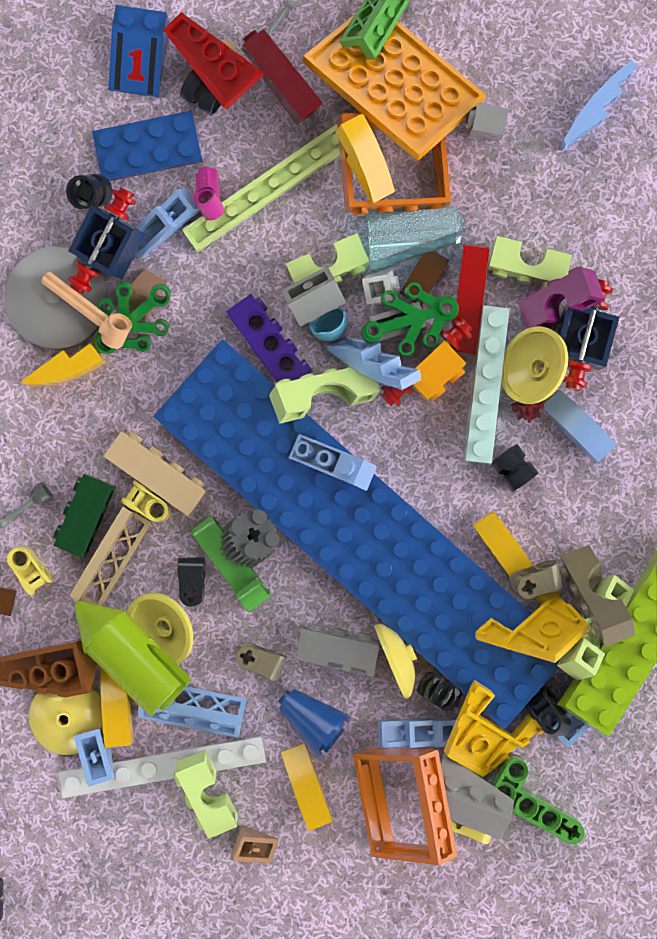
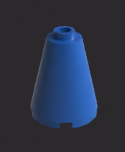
M296 689L291 692L287 690L278 701L281 704L279 707L281 713L319 759L323 757L321 751L324 750L327 753L344 732L342 728L345 724L344 721L349 724L352 719L348 714Z

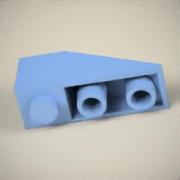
M301 434L298 435L289 456L294 461L366 491L377 467L361 458Z

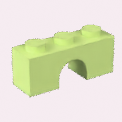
M357 233L333 243L337 260L333 266L329 267V270L337 284L343 281L341 277L348 274L355 277L366 272L365 267L369 266V259ZM310 253L286 263L293 284L323 269L314 264Z
M497 236L494 240L487 270L492 271V275L505 279L508 275L516 277L519 283L531 285L532 282L542 284L541 288H545L551 280L561 279L568 275L572 259L570 254L547 249L543 253L541 263L536 266H530L521 259L520 249L522 242Z
M206 749L177 761L174 779L179 788L182 787L185 792V801L190 810L194 809L197 815L196 823L200 831L204 830L209 839L236 828L238 814L228 794L225 793L218 797H212L203 791L206 787L215 784L216 770Z

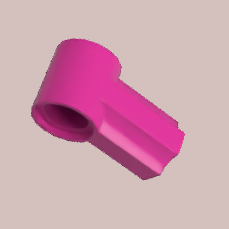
M205 166L199 168L198 173L195 174L196 191L193 195V200L206 220L212 221L218 219L223 214L224 206L220 200L219 173L216 168Z

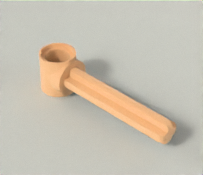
M47 272L41 280L42 284L100 327L99 333L106 346L114 349L123 346L132 327L129 318L122 314L106 315L51 272Z

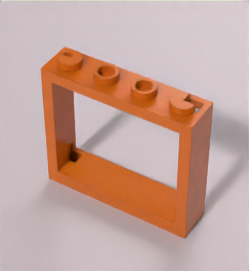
M342 113L337 121V127L339 128L341 124L362 113ZM365 117L371 130H380L375 124H373L368 118ZM445 137L432 148L436 198L379 200L374 204H371L370 201H354L352 170L346 161L348 154L339 140L345 213H353V216H365L368 212L378 211V215H389L393 211L403 210L404 214L417 213L418 209H428V212L436 213L443 211V208L451 202Z
M371 747L354 753L353 757L371 857L441 865L456 858L457 852L438 750ZM379 760L413 762L428 845L393 841Z

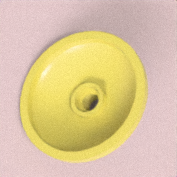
M541 326L528 328L515 336L508 344L504 353L501 384L507 395L513 400L524 404L539 403L550 397L562 383L567 371L568 352L564 340L555 331Z
M147 593L135 599L127 610L128 615L177 665L183 662L190 654L193 645L192 626L183 608L172 598L160 593Z
M383 624L374 625L400 690L405 699L409 698L413 692L415 682V668L412 661L417 658L411 644L406 646L396 632Z
M93 686L89 693L71 697H60L58 694L37 693L29 711V723L34 737L44 748L60 755L79 754L74 735L98 728L103 733L101 695ZM61 715L68 717V723L64 724L61 722Z

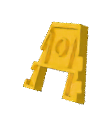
M559 591L534 597L543 605L513 631L490 618L476 631V639L556 663L589 632V624L570 603L566 604L560 597Z
M474 680L443 751L450 759L484 777L509 759V753L519 746L525 747L530 743L528 739L538 732L541 735L544 731L529 713L512 733L507 732L481 716L480 714L495 695L490 689Z

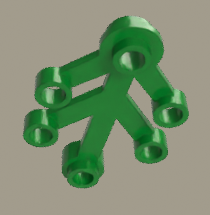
M120 282L116 288L119 314L129 318L132 323L129 332L155 333L157 336L166 335L169 323L165 319H157L155 322H141L139 320L155 306L163 307L168 304L171 298L170 288L165 284L154 285L149 293V297L129 314V297L132 294L133 287L128 282ZM120 288H127L129 293H122L120 291ZM157 290L164 291L165 296H159ZM107 297L102 298L98 304V309L108 316L111 315L115 307L114 301ZM107 303L110 309H104L102 304ZM157 325H163L165 327V330H159L157 328ZM97 331L93 338L95 348L103 354H110L116 351V349L110 348L103 343L101 334ZM140 334L136 339L126 338L123 346L120 348H131L145 352L151 345V339L146 334ZM139 340L146 341L147 345L141 346Z
M410 283L405 289L406 297L411 300L418 299L431 307L420 310L399 299L394 291L387 290L381 296L382 305L392 307L406 314V316L381 324L376 321H369L362 327L361 337L366 343L373 344L379 341L385 333L410 326L404 340L397 347L400 356L408 357L414 352V342L424 322L435 318L429 333L422 337L423 347L433 349L439 343L438 335L444 323L453 320L458 314L459 307L454 298L450 296L436 298L423 291L420 284ZM415 287L418 294L412 295L409 292V288ZM385 295H391L393 302H386ZM447 304L450 307V312H444L442 305ZM369 328H376L377 335H370ZM428 336L434 339L433 345L427 344L426 338ZM403 344H407L410 347L409 353L402 351Z

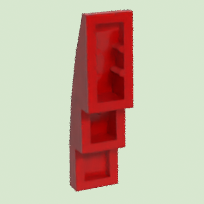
M463 244L456 293L459 311L455 318L458 321L462 318L471 326L470 334L472 337L470 339L463 338L458 343L460 349L455 352L476 354L489 247Z

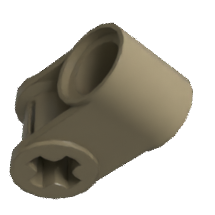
M556 560L543 561L534 566L517 570L509 579L511 589L525 599L553 593L564 587Z
M247 642L240 645L237 649L236 662L243 669L277 682L287 656L281 653L278 655L274 654V650L265 649ZM251 650L254 659L249 658L248 662L244 661V655L241 653Z

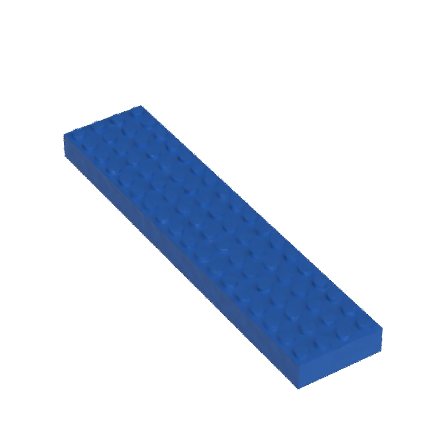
M221 339L153 417L256 509L264 511L268 516L267 518L272 519L271 522L402 639L409 645L411 644L420 655L466 696L474 680L490 689L495 697L483 711L505 729L557 671L559 660L554 663L476 639V631L490 618L513 631L532 613L375 474L366 491L290 459V453L299 434L348 454H353L307 413L304 418L279 423L269 396L275 385L226 341Z

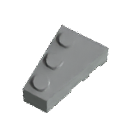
M308 623L307 627H302L296 660L325 667H339L347 672H351V670L366 672V676L374 678L379 651L378 640H373L374 635L358 633V637L348 635V630L333 628V632L322 630V625Z
M443 753L440 764L451 821L500 839L512 821L514 800Z

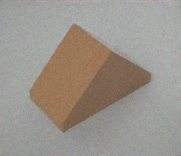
M144 269L131 284L133 291L129 297V314L149 297V293L154 285H166L167 281ZM157 290V294L160 296L162 290ZM152 309L139 321L146 322Z
M241 825L230 859L238 862L270 863L279 839Z

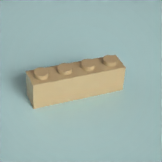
M121 431L103 457L182 513L191 516L208 492L204 488L206 483L194 475L190 479L183 474L185 468L173 460L169 464L162 459L164 453L151 445L149 449L141 444L143 439L133 431H130L128 434Z

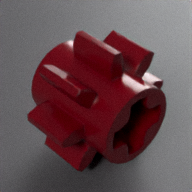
M516 401V403L511 404L513 412H516L517 420L523 418L530 423L536 417H541L539 409L544 408V403L541 401L535 404H524Z

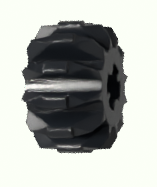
M427 672L421 678L416 689L419 695L445 712H452L459 704L460 698L463 695L460 689L433 672Z

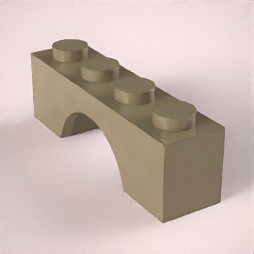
M590 545L561 555L562 567H559L560 574L564 582L569 581L571 584L569 589L574 600L579 599L581 602L579 607L583 617L591 620L590 627L595 638L600 637L606 647L635 636L633 618L622 599H605L593 592L594 587L603 578L600 562Z

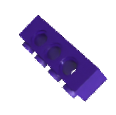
M250 294L226 311L276 382L284 379H290V381L298 380L300 377L313 372L305 359L300 361L295 355L298 349L290 338L285 341L279 333L283 329L275 318L270 320L266 315L265 311L268 308L260 297L255 299ZM253 318H261L264 324L261 329L253 330L249 326L250 321ZM269 338H275L279 342L277 349L274 351H269L264 347L266 340ZM283 359H290L294 362V367L291 371L284 372L279 368V364Z

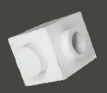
M393 270L368 274L362 279L367 305L381 302V296L387 290H392L396 294L400 291L399 280L397 276L393 275ZM389 294L385 295V300H393V297Z

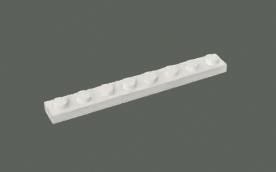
M261 735L113 761L114 779L88 787L83 767L62 770L58 772L62 797L67 798L174 779L177 761L205 749L216 771L265 763L266 755L263 738Z

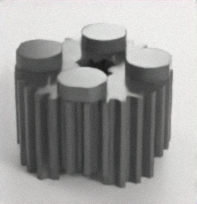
M259 509L254 512L252 510H245L224 526L225 529L222 530L223 534L220 536L223 539L220 541L222 544L220 550H223L222 555L226 556V560L235 561L236 565L241 564V567L252 568L272 555L275 551L274 548L279 545L280 537L276 533L277 528H274L275 524L271 523L272 519H267L268 516L264 511Z

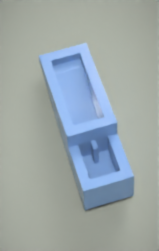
M188 188L177 189L161 206H156L135 227L146 233L135 254L138 259L146 256L199 212L193 200V194Z
M560 389L544 403V408L542 409L570 440L582 449L593 463L599 462L617 446L610 436Z

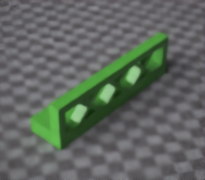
M364 0L340 39V44L343 48L359 46L367 60L376 59L410 0Z

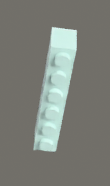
M482 307L463 455L464 462L492 464L510 308Z

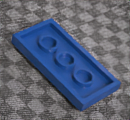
M192 110L92 131L100 173L108 178L109 181L203 162Z

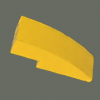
M363 113L341 124L335 133L348 154L346 161L371 204L394 193L393 183L385 159Z
M90 343L72 357L68 352L61 351L24 378L22 382L29 387L60 384L86 375L105 364L106 361L95 346Z
M491 511L472 525L509 579L515 571L534 566L494 511Z
M100 667L101 709L105 748L131 745L134 742L131 698Z
M303 743L282 751L281 755L308 831L333 822L332 813L306 744Z

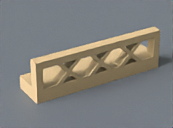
M122 507L69 597L76 601L82 600L103 606L153 522L128 507ZM132 517L145 524L139 534L129 536L127 525ZM123 531H125L126 537L120 538ZM137 537L132 545L130 539ZM127 540L129 547L127 555L116 558L114 546L119 541ZM111 553L113 559L107 560L108 556ZM124 559V560L122 561L121 565L118 566V562H117V561ZM114 562L115 575L113 578L103 580L102 566L106 563ZM98 575L99 581L93 582ZM110 581L109 585L105 589L104 583ZM100 584L103 595L97 603L87 597L86 593L90 586Z

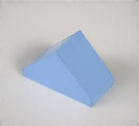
M98 728L74 735L88 787L113 780L111 748H105L104 735L101 729Z

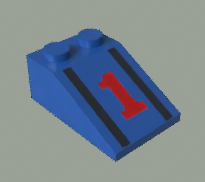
M121 5L115 6L111 34L108 90L159 98L168 36L163 29L170 23L167 12Z

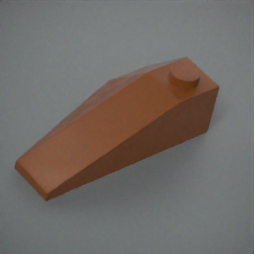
M81 638L0 657V686L31 689L43 694L53 693L58 694L60 697L87 694L91 691L97 663L88 654H84Z

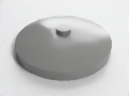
M48 247L27 255L15 266L5 288V308L15 330L29 342L46 349L62 350L75 347L88 340L99 328L94 322L41 282L47 272H51L70 286L71 283L67 279L69 276L76 275L78 271L75 266L76 261L83 264L85 261L68 252L69 248ZM94 268L100 275L99 277H92L90 280L91 292L85 291L84 294H79L98 308L100 300L105 297L108 298V291L99 269ZM103 303L102 307L104 309H107L108 304Z

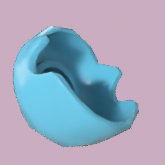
M338 307L309 323L312 334L321 341L332 342L341 338L346 332L348 325L346 312Z

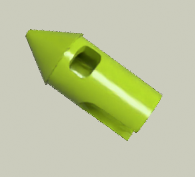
M84 601L75 603L74 609L84 654H88L151 717L157 712L158 708L162 711L165 710L189 684L191 678L128 615L127 611Z

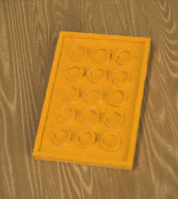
M355 13L303 56L302 63L418 161L467 118L470 109L475 110L477 103L482 104L487 95L399 21L396 23L376 59L367 60L359 46L343 48L339 41L356 15Z

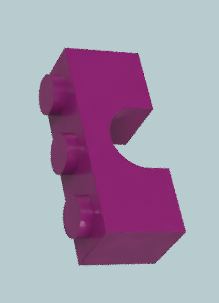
M582 266L575 267L563 278L548 282L547 287L528 293L525 299L518 302L526 329L537 326L550 329L561 323L559 306L565 298L569 308L582 311L604 300L605 298L596 272Z

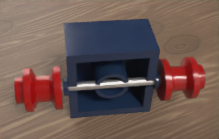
M121 186L119 190H112L115 198L112 204H105L104 208L106 210L91 205L68 252L85 261L84 264L76 261L75 266L78 271L75 276H69L67 279L71 283L70 287L78 293L91 292L90 280L92 277H99L100 275L94 268L101 270L109 276L123 279L146 233L120 219L121 217L128 220L129 216L126 210L129 205H135L137 202L132 199L134 193Z
M598 279L604 298H606V295L612 294L613 288L609 286V282ZM605 299L584 311L569 308L568 304L563 308L561 323H559L557 333L564 340L567 347V367L570 370L568 376H565L562 382L566 384L565 388L580 392L581 388H587L588 383L584 381L585 373L591 372L592 368L601 370L607 366L620 317L599 311L608 310L609 305L605 303Z

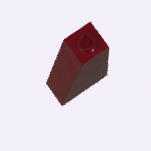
M264 29L258 33L256 30H253L243 38L245 43L242 45V51L254 66L265 73L262 77L296 125L320 108L323 104L320 98Z

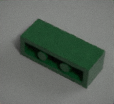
M83 474L82 478L78 477L73 487V491L76 492L72 501L67 502L63 511V515L66 516L62 525L59 524L54 532L53 539H56L53 546L82 558L87 557L116 486L89 474Z

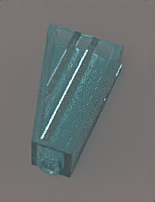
M459 207L366 215L370 273H376L418 258L423 254L459 243L461 233L465 232L466 229L465 218L460 217Z

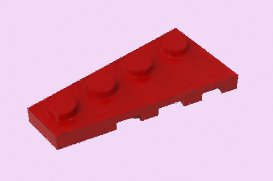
M182 12L163 29L168 38L226 110L265 75L263 71Z

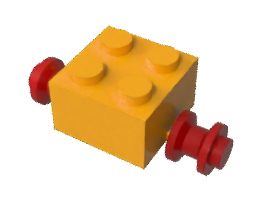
M456 318L451 320L453 327L449 331H440L439 334L443 337L442 343L415 368L420 370L421 380L411 386L426 402L430 398L435 401L446 391L443 386L448 381L453 384L465 373L462 368L467 363L455 351L460 349L458 343L463 338L470 339L472 337L470 334L472 328L462 318L459 321ZM383 385L381 387L383 393L380 396L390 406L395 403L399 407L401 405L400 398L405 393L411 395L413 391L409 386L401 390Z

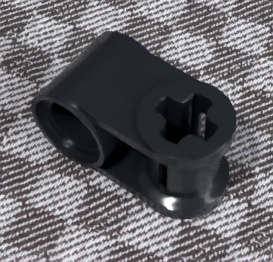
M205 557L178 558L180 601L186 606L193 607L199 605L204 599ZM190 587L199 594L198 597L194 598V602H191V599L186 597V592L191 590Z
M543 685L540 689L541 691L525 707L545 733L564 736L571 729V720L564 709L557 705L559 701L555 694L547 686ZM557 717L559 720V725L554 730L552 723L553 720Z

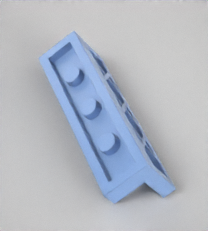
M186 686L181 694L186 695L189 701L180 704L174 700L165 710L162 711L158 708L152 717L138 706V718L239 738L247 699ZM208 699L212 701L214 706L205 709L201 708L198 702ZM228 704L240 706L238 715L227 713L223 707Z

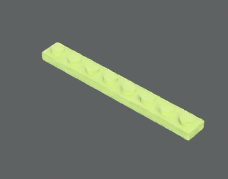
M337 124L223 201L224 212L218 219L209 221L201 216L182 229L197 253L340 155L339 139L335 133L338 129Z

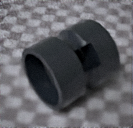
M193 69L182 85L180 97L189 103L196 104L198 102L199 109L212 116L217 112L221 104Z
M77 175L69 180L66 187V195L70 204L80 210L90 209L91 205L103 207L105 204H108L112 198L113 189L109 179L104 175Z
M515 444L495 458L491 464L498 475L503 474L505 476L503 481L511 492L525 485L539 473L531 461L524 460L526 454L518 444Z

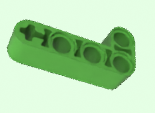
M210 515L190 531L234 589L239 602L250 613L271 597V593L268 588L263 586L262 580L253 568L241 567V564L236 565L235 561L231 562L229 559H225L226 556L222 555L223 550H220L222 547L220 541L223 540L220 536L223 534V529L216 519Z
M509 755L510 758L501 764L491 785L497 789L501 786L509 787L506 795L514 800L513 813L566 843L577 844L581 842L585 832L578 819L523 788L522 786L529 773L528 766L520 756ZM520 763L521 770L518 773H509V768L512 764ZM523 799H531V805L528 808H519V804ZM548 811L554 812V816L550 821H542L544 813ZM561 822H563V824L569 828H572L574 826L575 831L567 832L565 828L561 825Z

